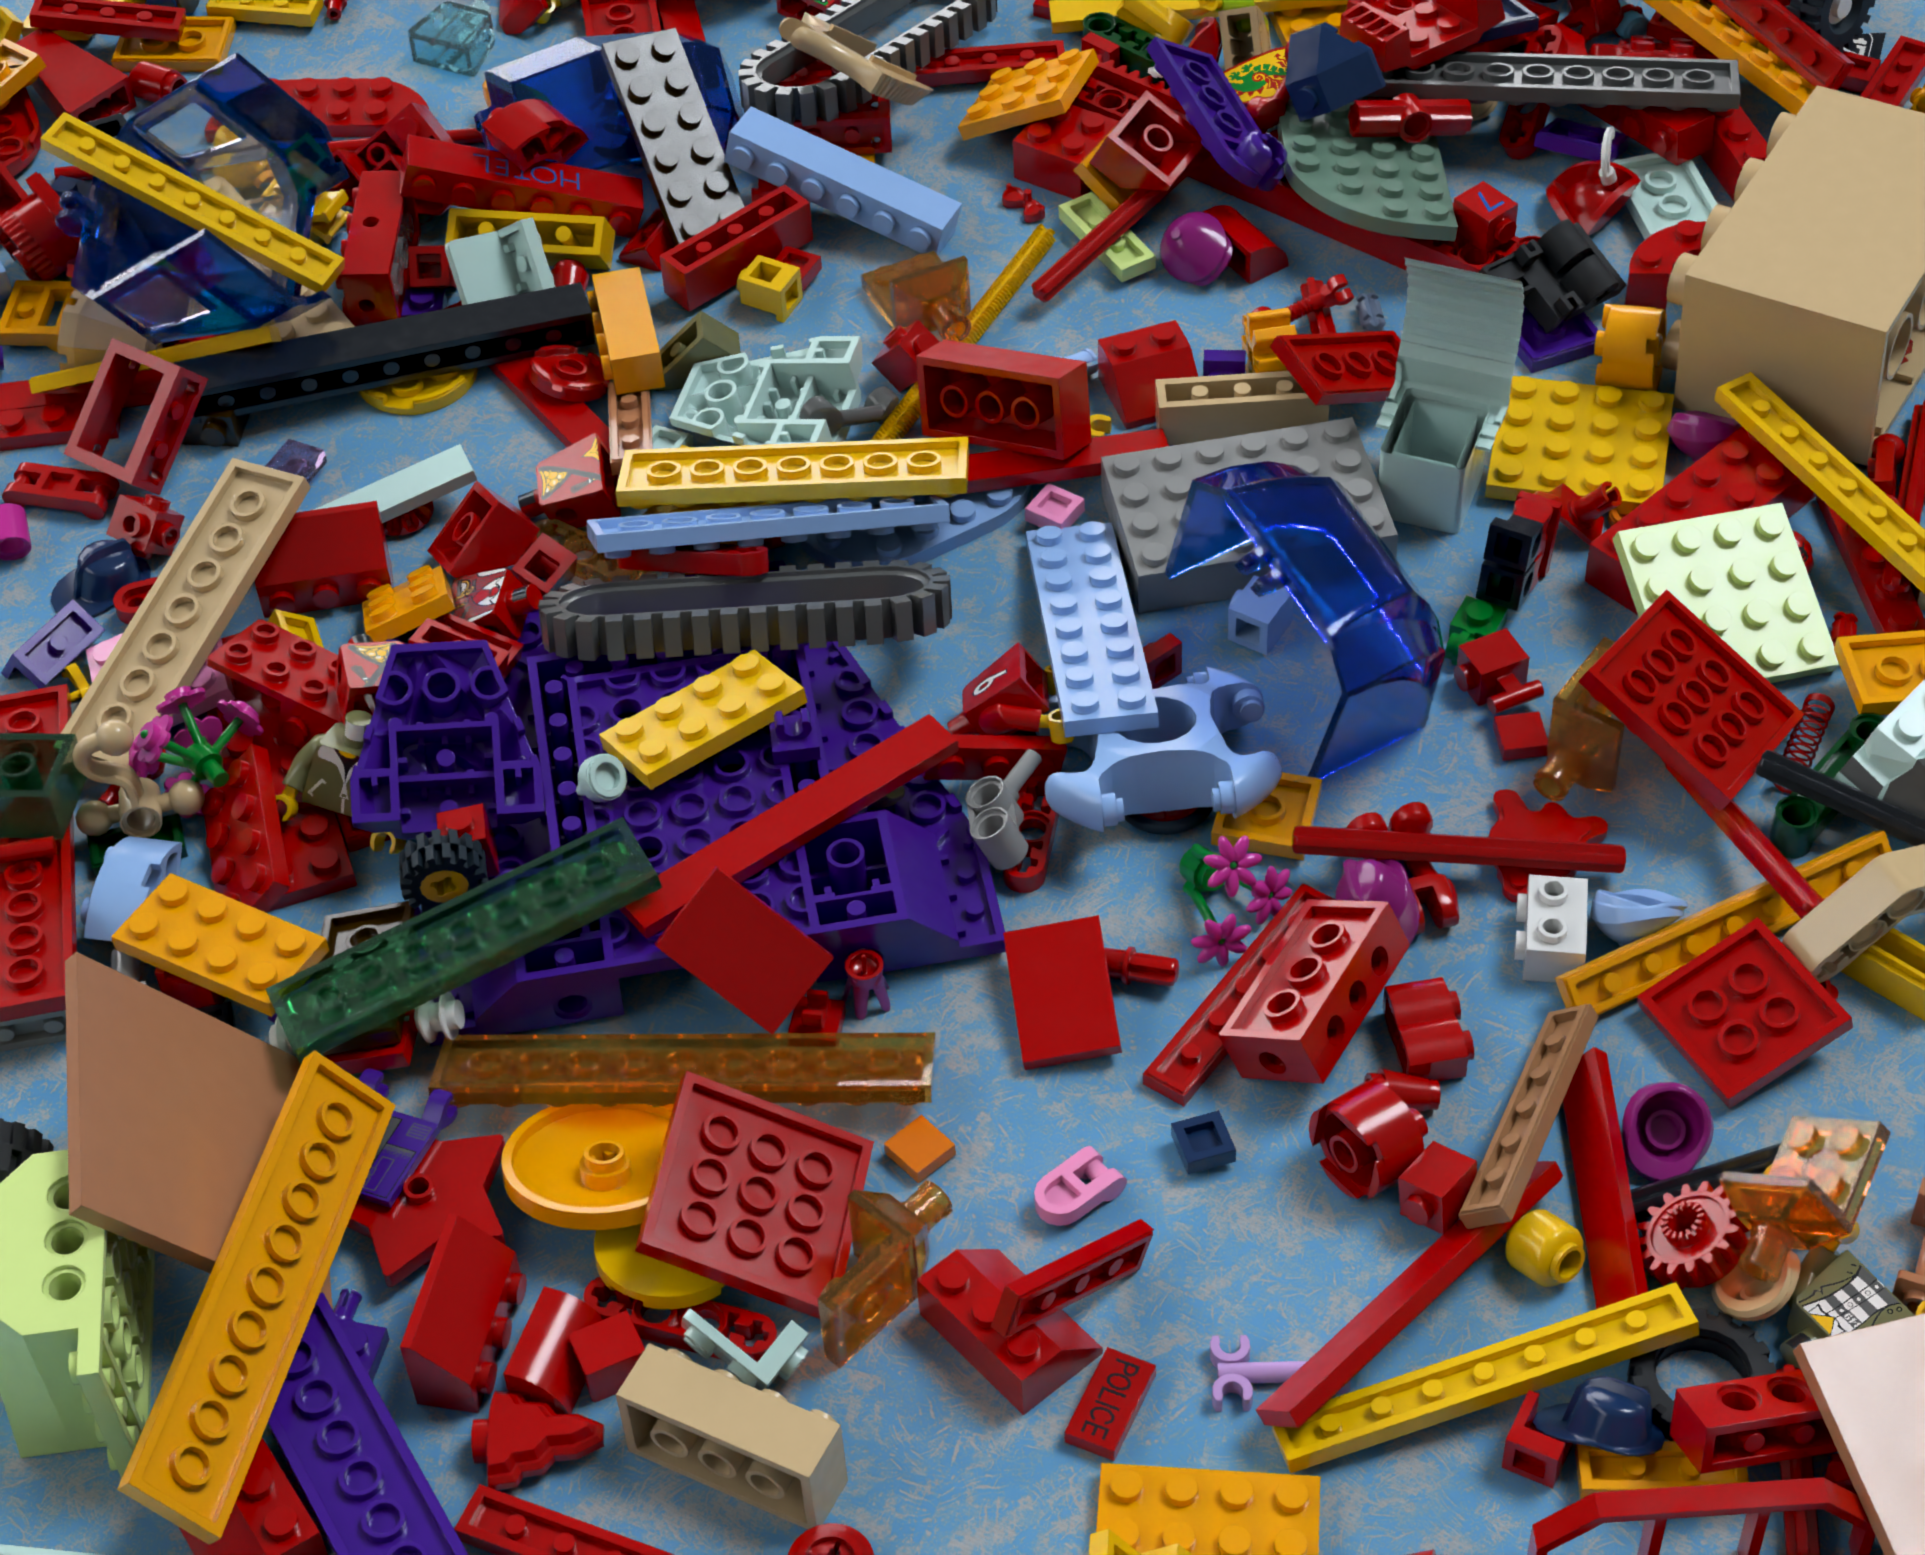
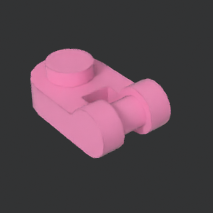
M1086 1146L1042 1177L1036 1184L1034 1190L1036 1213L1048 1224L1056 1226L1069 1225L1079 1220L1103 1201H1112L1118 1197L1124 1190L1127 1179L1117 1169H1108L1103 1164V1156L1092 1146ZM1089 1178L1091 1182L1085 1185L1080 1179Z

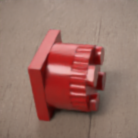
M35 172L25 179L33 193L0 216V244L13 261H17L29 280L52 281L67 270V264L74 265L79 261L81 244H95L83 224L40 173Z

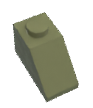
M700 310L660 349L665 387L654 390L683 389L694 363L741 353L739 333Z

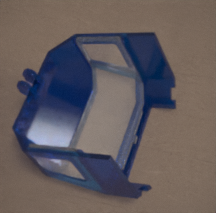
M237 52L129 118L115 137V139L307 239L310 236L316 196L350 177L343 161L336 163L327 143L333 139L326 124ZM95 176L92 179L89 199L73 190L63 191L62 197H60L59 204L63 210H59L58 215H56V226L62 229L68 236L80 237L71 286L154 345L181 339L257 329L263 326L290 321L332 298L325 291H319L306 297L304 295L300 296L301 284L230 248L204 228L198 231Z

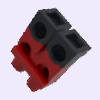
M1521 490L1517 495L1512 516L1508 520L1495 517L1490 523L1483 557L1485 561L1481 567L1476 599L1518 611L1538 583L1539 576L1545 577L1547 575L1563 506L1558 496L1542 491H1536L1532 494Z

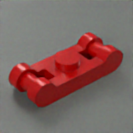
M22 462L14 473L15 481L8 483L3 491L2 499L5 503L17 504L23 508L25 505L76 511L82 512L90 519L100 520L109 507L107 500L115 497L120 488V483L115 477L103 472Z

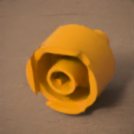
M1605 304L1602 316V328L1605 331L1598 330L1595 338V356H1602V363H1598L1596 368L1595 385L1657 391L1663 370L1660 361L1662 347L1667 336L1666 310L1657 309L1656 307Z

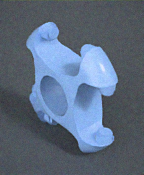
M1206 666V671L1192 673V676L1186 677V684L1153 689L1158 709L1159 728L1075 736L1074 740L1067 743L1066 746L1076 747L1086 752L1093 762L1091 767L1084 772L1053 773L1047 778L1044 788L1046 801L1053 811L1081 826L1104 832V827L1116 826L1118 822L1125 821V815L1197 807H1213L1214 812L1220 811L1221 814L1233 813L1234 818H1237L1256 807L1272 793L1282 776V767L1278 757L1272 752L1260 751L1255 754L1239 755L1229 749L1221 734L1260 720L1265 710L1263 695L1257 686L1246 679ZM1057 694L1049 699L1050 710L1043 715H1048L1051 711L1059 709ZM1039 728V732H1036L1037 736H1050L1049 728Z

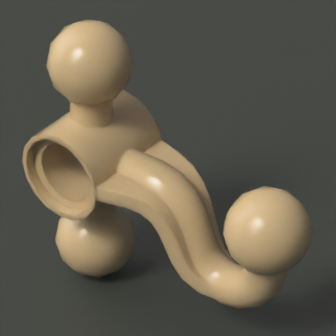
M109 720L102 723L96 733L83 737L76 744L72 753L73 764L81 774L92 781L120 786L118 804L108 806L103 802L90 800L82 804L77 810L75 816L77 827L82 833L89 836L103 835L107 833L112 824L120 822V828L128 836L151 837L160 831L162 827V812L173 810L181 815H192L199 812L205 801L204 790L199 783L182 779L174 783L169 792L161 794L160 787L156 782L148 778L138 777L129 764L120 761L94 760L92 754L97 751H102V753L110 756H120L127 753L134 741L133 731L127 723L120 720Z

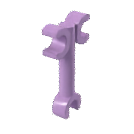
M1219 1335L1212 1336L1210 1341V1361L1217 1368L1218 1377L1212 1387V1406L1216 1412H1222L1224 1395L1236 1393L1243 1400V1411H1250L1253 1403V1387L1251 1383H1284L1307 1361L1249 1362L1250 1340L1247 1335H1240L1239 1350L1231 1354L1222 1351L1220 1348ZM1351 1380L1347 1382L1336 1394H1345L1347 1392H1350Z

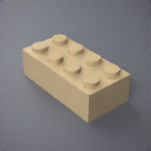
M649 1343L616 1393L629 1452L805 1529H810L824 1523L848 1482L841 1424H838L830 1415L821 1410L812 1409L808 1411L791 1404L785 1397L771 1389H763L761 1391L746 1385L726 1370L715 1369L713 1371L699 1365L679 1350L668 1349L666 1351Z

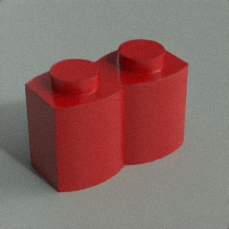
M1443 977L1384 986L1382 1008L1390 1038L1395 1046L1401 1072L1438 1081L1466 1077L1468 1060H1473L1475 1055L1474 1044L1469 1030L1462 1031L1458 1022L1461 1019V1007L1456 991L1448 990Z

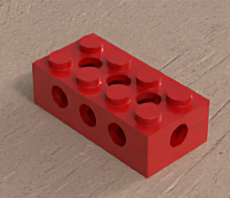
M1307 899L1218 1034L1242 1078L1324 1084L1410 947V943L1389 902Z

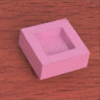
M1048 483L1026 506L1025 521L1038 527L1056 526L1061 530L1064 527H1071L1085 511V498Z

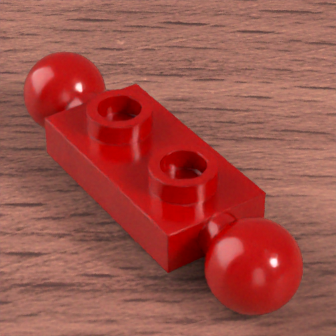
M1886 433L1878 436L1873 441L1872 458H1868V478L1901 507L1900 502L1896 499V465L1903 460L1906 448L1900 437L1895 434Z

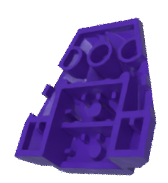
M487 640L391 645L375 697L376 706L370 725L366 726L363 735V748L358 764L354 765L350 777L353 828L373 833L391 832L395 838L402 840L416 839V836L423 832L427 838L432 837V830L437 829L436 813L481 803L484 805L494 834L506 831V825L525 824L545 816L542 766L537 755L533 754L526 738L525 727L520 716L516 715L509 699L508 688Z

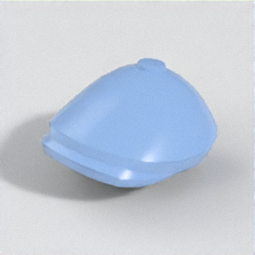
M1600 889L1597 890L1592 900L1590 915L1604 935L1623 947L1671 925L1684 916V910L1689 906L1687 901L1657 890L1631 889L1613 893Z

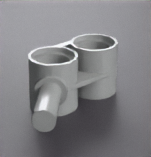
M1031 749L1026 750L1003 781L997 776L983 777L976 781L966 793L965 800L967 802L970 834L992 867L999 870L1009 869L1019 864L1028 852V843L1019 831L1024 813L1017 800L1019 799L1018 791L1042 761L1041 756Z

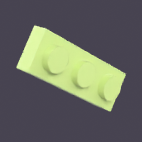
M1093 192L1058 205L1059 219L1080 240L1112 213ZM1130 229L1097 257L1121 282L1156 268V255Z

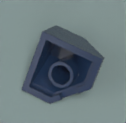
M1326 22L1290 35L1285 86L1300 122L1332 112L1386 86L1372 48L1360 41L1351 42L1337 34L1338 29Z

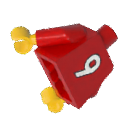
M1020 642L1012 646L962 690L963 711L947 723L952 735H1012L1018 730L1039 732V728H1049L1051 741L1056 744H1067L1074 740V737H1065L1060 709L1053 710L1048 715H1043L1050 710L1049 695L1056 694L1051 665L1043 670Z

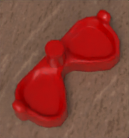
M1011 183L1006 184V190L1002 194L1004 207L1024 208L1023 215L1026 223L1036 222L1045 218V207L1032 198L1031 189L1023 191L1018 187L1012 186Z

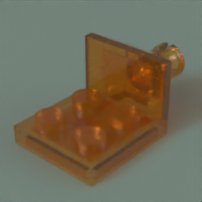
M931 251L861 274L862 288L892 329L898 325L905 329L916 320H919L930 332L938 330L943 340L955 341L949 331L955 334L959 342L968 336L971 330V322L967 315L971 312L968 260L965 256L942 262L935 251Z
M1604 637L1553 699L1545 765L1534 775L1535 779L1533 780L1536 790L1543 797L1551 801H1562L1568 795L1574 783L1586 789L1610 793L1615 788L1625 724L1611 718L1613 713L1602 703L1596 701L1589 691L1578 682L1615 643V641Z
M1792 1116L1768 1175L1722 1172L1719 1181L1735 1214L1751 1231L1745 1251L1741 1254L1738 1261V1267L1744 1273L1760 1281L1767 1282V1279H1769L1772 1283L1778 1282L1782 1274L1783 1264L1791 1249L1812 1250L1851 1234L1891 1134L1881 1121Z
M924 1181L918 1187V1190L905 1202H899L887 1193L853 1190L847 1196L853 1252L858 1258V1262L841 1278L836 1277L824 1287L820 1297L817 1299L825 1357L838 1368L844 1366L918 1298L916 1279L926 1271L929 1257L928 1234L935 1225L953 1212L951 1209L953 1206L949 1197L935 1183Z

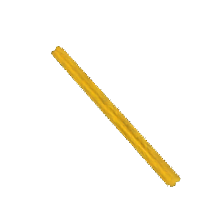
M1039 224L949 338L950 341L970 344L978 342L1056 241L1053 237L1055 234L1054 230L1051 228L1046 229L1043 224ZM918 381L909 389L870 440L902 439L921 415Z

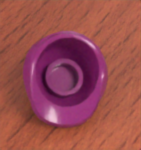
M1189 212L1175 219L1167 227L1160 243L1161 261L1168 273L1178 280L1189 282L1196 286H1205L1215 281L1228 266L1233 253L1231 241L1225 234L1221 223L1215 217L1204 212Z
M1693 410L1675 413L1667 426V431L1676 447L1691 457L1692 461L1696 462L1742 426L1735 419Z
M1656 1082L1640 1088L1630 1098L1622 1120L1623 1145L1628 1164L1638 1175L1653 1182L1692 1171L1695 1165L1707 1153L1714 1132L1713 1117L1704 1099L1690 1087L1675 1082Z

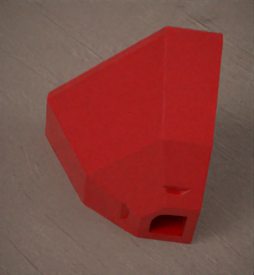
M410 102L355 152L337 149L310 173V176L313 178L319 169L330 174L331 178L324 186L326 192H336L344 189L349 198L344 206L353 207L352 191L353 188L359 187L362 171H400L408 134L445 142H454L427 106ZM415 199L419 214L441 216L453 206Z

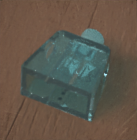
M474 0L470 6L451 1L441 3L407 31L413 62L474 78L495 44L491 18L492 12L489 5L483 0Z

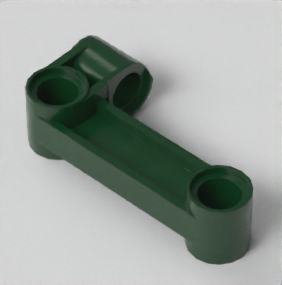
M1862 713L1852 718L1849 729L1813 769L1834 778L1849 759L1865 744L1871 733L1885 718L1875 713ZM1792 792L1788 797L1778 801L1775 807L1769 840L1785 858L1796 859L1803 857L1809 853L1814 840L1839 812Z

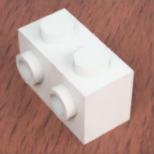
M1529 874L1527 894L1518 893L1516 903V922L1525 923L1524 931H1516L1514 960H1523L1522 980L1556 983L1555 977L1585 964L1588 879Z

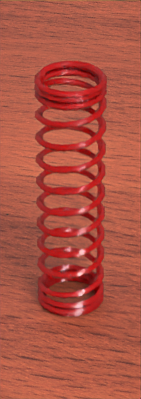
M1812 693L1805 698L1801 711L1809 719L1804 720L1802 717L1801 721L1794 726L1783 752V756L1787 757V754H1791L1795 758L1789 759L1798 761L1809 768L1812 766V760L1816 756L1819 744L1825 735V729L1828 727V722L1835 711L1833 700L1821 693ZM1812 700L1823 701L1830 707V711L1821 705H1809L1808 702ZM1811 707L1821 708L1826 713L1816 712ZM1809 714L1812 715L1813 717H1816V718H1819V719H1823L1824 721H1819V720L1813 719L1812 717L1809 716ZM1806 722L1815 723L1820 728L1811 727ZM1803 723L1806 727H1800V724ZM1800 730L1804 735H1797V731ZM1803 730H1810L1816 733L1818 736L1809 735L1805 733ZM1799 737L1808 738L1812 740L1814 743H1807L1801 740ZM1797 738L1800 742L1794 743L1793 739ZM1796 745L1805 746L1809 748L1811 751L1802 750ZM1794 746L1797 750H1791L1790 747ZM1793 753L1803 754L1808 759L1800 758ZM1773 783L1778 790L1784 793L1791 794L1793 792Z

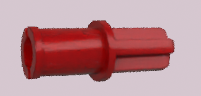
M1129 946L1126 950L1105 947L1110 978L1122 979L1124 985H1130L1132 981L1170 987L1177 982L1179 961L1175 958L1138 953L1135 947Z

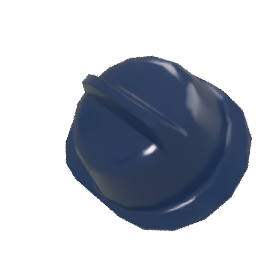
M124 538L93 542L84 547L80 552L77 568L57 582L52 591L51 603L55 612L58 613L73 599L91 617H94L114 606V595L121 587L133 582L150 579L151 569L147 561L133 554L130 544Z
M1607 1376L1588 1378L1576 1387L1570 1403L1546 1407L1539 1411L1533 1420L1536 1430L1559 1441L1592 1446L1623 1456L1641 1457L1654 1454L1662 1449L1665 1440L1662 1430L1652 1422L1650 1393L1644 1388Z

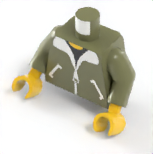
M361 710L347 713L345 725L343 722L335 723L326 734L315 735L296 754L282 781L285 785L282 794L275 795L276 802L282 800L287 805V813L283 816L282 822L289 821L297 815L299 807L295 797L298 792L303 793L302 802L352 817L350 777L354 765L358 764L364 744L363 735L366 726L370 725L372 719L370 713ZM379 832L371 835L370 846L375 852L383 850L387 835L390 836L392 842L389 850L390 854H398L405 848L406 840L395 838L391 832Z

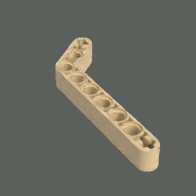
M1925 844L1887 852L1874 858L1785 934L1782 943L1819 983L1829 980L1838 974L1905 917L1925 912Z

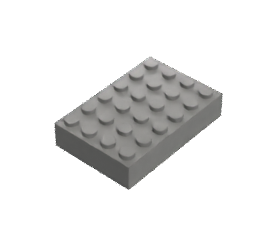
M1353 417L1101 457V495L1110 523L1112 522L1118 550L1138 614L1232 599L1238 589L1243 590L1254 575L1280 584L1285 588L1295 589L1395 572L1398 533Z

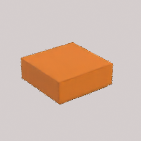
M922 1115L884 1143L885 1154L917 1183H920L956 1155L955 1144Z

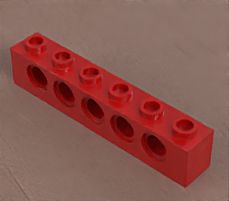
M1801 1369L1676 1389L1669 1435L1700 1474L1838 1452Z

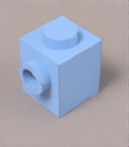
M1254 575L1243 590L1238 589L1231 599L1228 608V640L1268 655L1292 623L1294 591Z

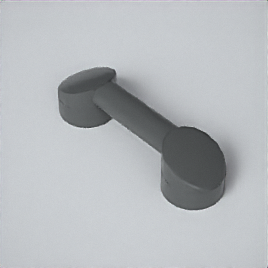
M881 386L874 389L868 395L864 407L838 410L823 396H814L803 405L799 418L826 419L830 434H834L841 427L872 422H878L882 425L899 404V397L888 387Z

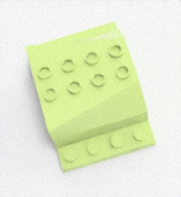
M68 1149L32 1154L0 1183V1394L21 1458L107 1446L109 1467L111 1471L118 1470L122 1479L151 1411L155 1250L69 1215Z

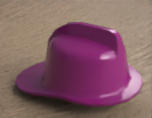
M1352 859L1345 860L1343 862L1344 874L1338 881L1335 890V900L1389 902L1405 936L1411 944L1418 930L1420 915L1417 900L1403 865L1393 859L1380 861L1367 859L1358 862Z

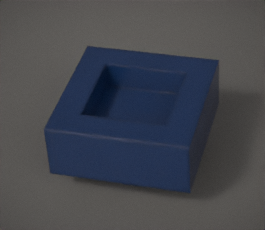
M1219 1110L1171 1123V1136L1187 1174L1236 1162V1148Z

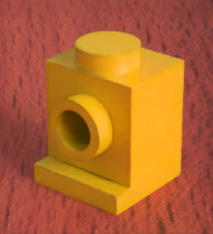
M757 255L750 265L740 272L737 279V290L740 292L741 304L776 314V321L784 323L803 299L800 268Z

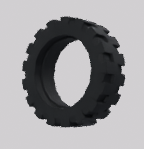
M1692 1309L1699 1322L1698 1336L1630 1359L1627 1382L1644 1388L1650 1393L1652 1422L1662 1430L1665 1439L1674 1441L1669 1435L1674 1401L1658 1383L1656 1367L1660 1361L1676 1352L1697 1350L1713 1353L1728 1361L1742 1378L1776 1373L1774 1362L1769 1363L1768 1360L1770 1355L1768 1347L1763 1341L1757 1342L1754 1338L1755 1332L1749 1326L1743 1323L1740 1327L1732 1322L1733 1317L1719 1312L1718 1316L1707 1314V1309Z

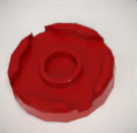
M551 345L538 349L534 354V358L531 357L527 374L531 383L541 392L554 398L571 402H588L601 398L607 393L608 383L610 382V380L604 379L601 358L592 352H588V357L578 354V348L571 345Z

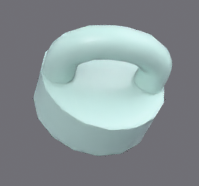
M598 754L584 760L578 772L577 794L579 796H586L594 802H607L619 797L625 790L627 783V774L622 762L611 754Z

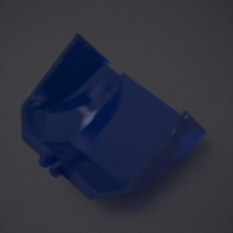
M1271 461L1230 466L1193 479L1165 569L1166 576L1172 579L1252 541L1256 549L1244 555L1234 566L1242 575L1255 572L1268 565L1272 568V571L1258 578L1250 587L1251 590L1258 597H1262L1285 587L1331 651L1342 693L1308 777L1323 779L1424 728L1429 718L1446 657L1439 620L1428 601L1344 487L1331 477L1314 476L1299 466Z

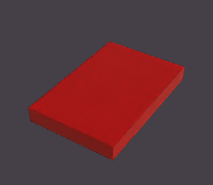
M715 866L655 942V946L772 1035L834 958L825 948L718 866Z
M1099 915L1003 932L1024 1069L1029 1070L1122 1053Z

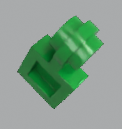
M1466 595L1450 623V638L1445 649V658L1451 659L1452 665L1457 666L1459 645L1502 630L1507 621L1508 608Z

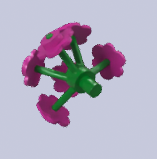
M190 686L175 688L164 696V702L156 706L157 712L162 717L155 716L151 722H147L133 741L129 749V765L136 771L138 777L144 778L148 774L156 773L160 762L185 767L192 772L181 773L177 779L174 777L167 778L164 782L166 790L164 793L169 792L172 785L182 779L199 783L204 793L210 787L206 784H200L201 780L208 779L214 787H222L229 780V774L222 768L223 758L221 757V750L228 745L229 740L238 729L249 737L254 735L260 736L264 730L259 725L258 713L243 701L235 702L230 700L227 702L220 699L216 705L224 714V719L230 723L225 731L222 732V723L217 717L208 716L200 721L198 718L193 717L190 709L195 704L206 699L204 688L201 687L191 690ZM181 713L186 729L178 731L175 734L174 742L170 741L171 734L169 731L172 727L173 719L169 715ZM162 749L168 750L176 755L163 753ZM201 809L199 812L194 813L198 816H204ZM179 814V815H180L181 817H183V818H191L194 814H192V815H181V814Z

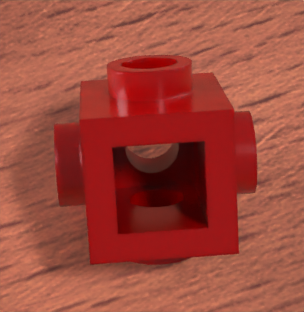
M119 494L106 534L115 539L124 538L130 544L135 556L145 559H152L153 554L171 556L180 538V529L185 516L169 509L171 502L159 496L146 494L144 498Z

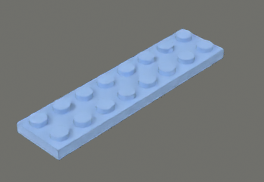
M914 495L908 499H895L887 496L870 497L863 501H852L848 498L826 499L818 503L798 501L586 520L588 539L597 553H604L605 558L617 559L631 556V550L649 549L650 554L662 555L676 552V546L693 545L694 550L707 551L720 548V542L737 541L738 546H759L764 544V538L781 537L782 542L796 543L808 540L807 534L825 533V538L841 539L850 537L851 530L868 529V534L886 535L894 533V527L907 525H911V530L930 531L938 528L937 523L950 522L949 504L941 497L935 495Z
M1090 521L1083 523L1081 526L1064 527L1062 530L1056 526H1044L1038 530L1026 531V546L1065 737L1159 728L1158 709L1112 522Z

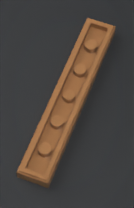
M1591 1004L1548 1012L1458 1215L1467 1229L1512 1221L1599 1016Z

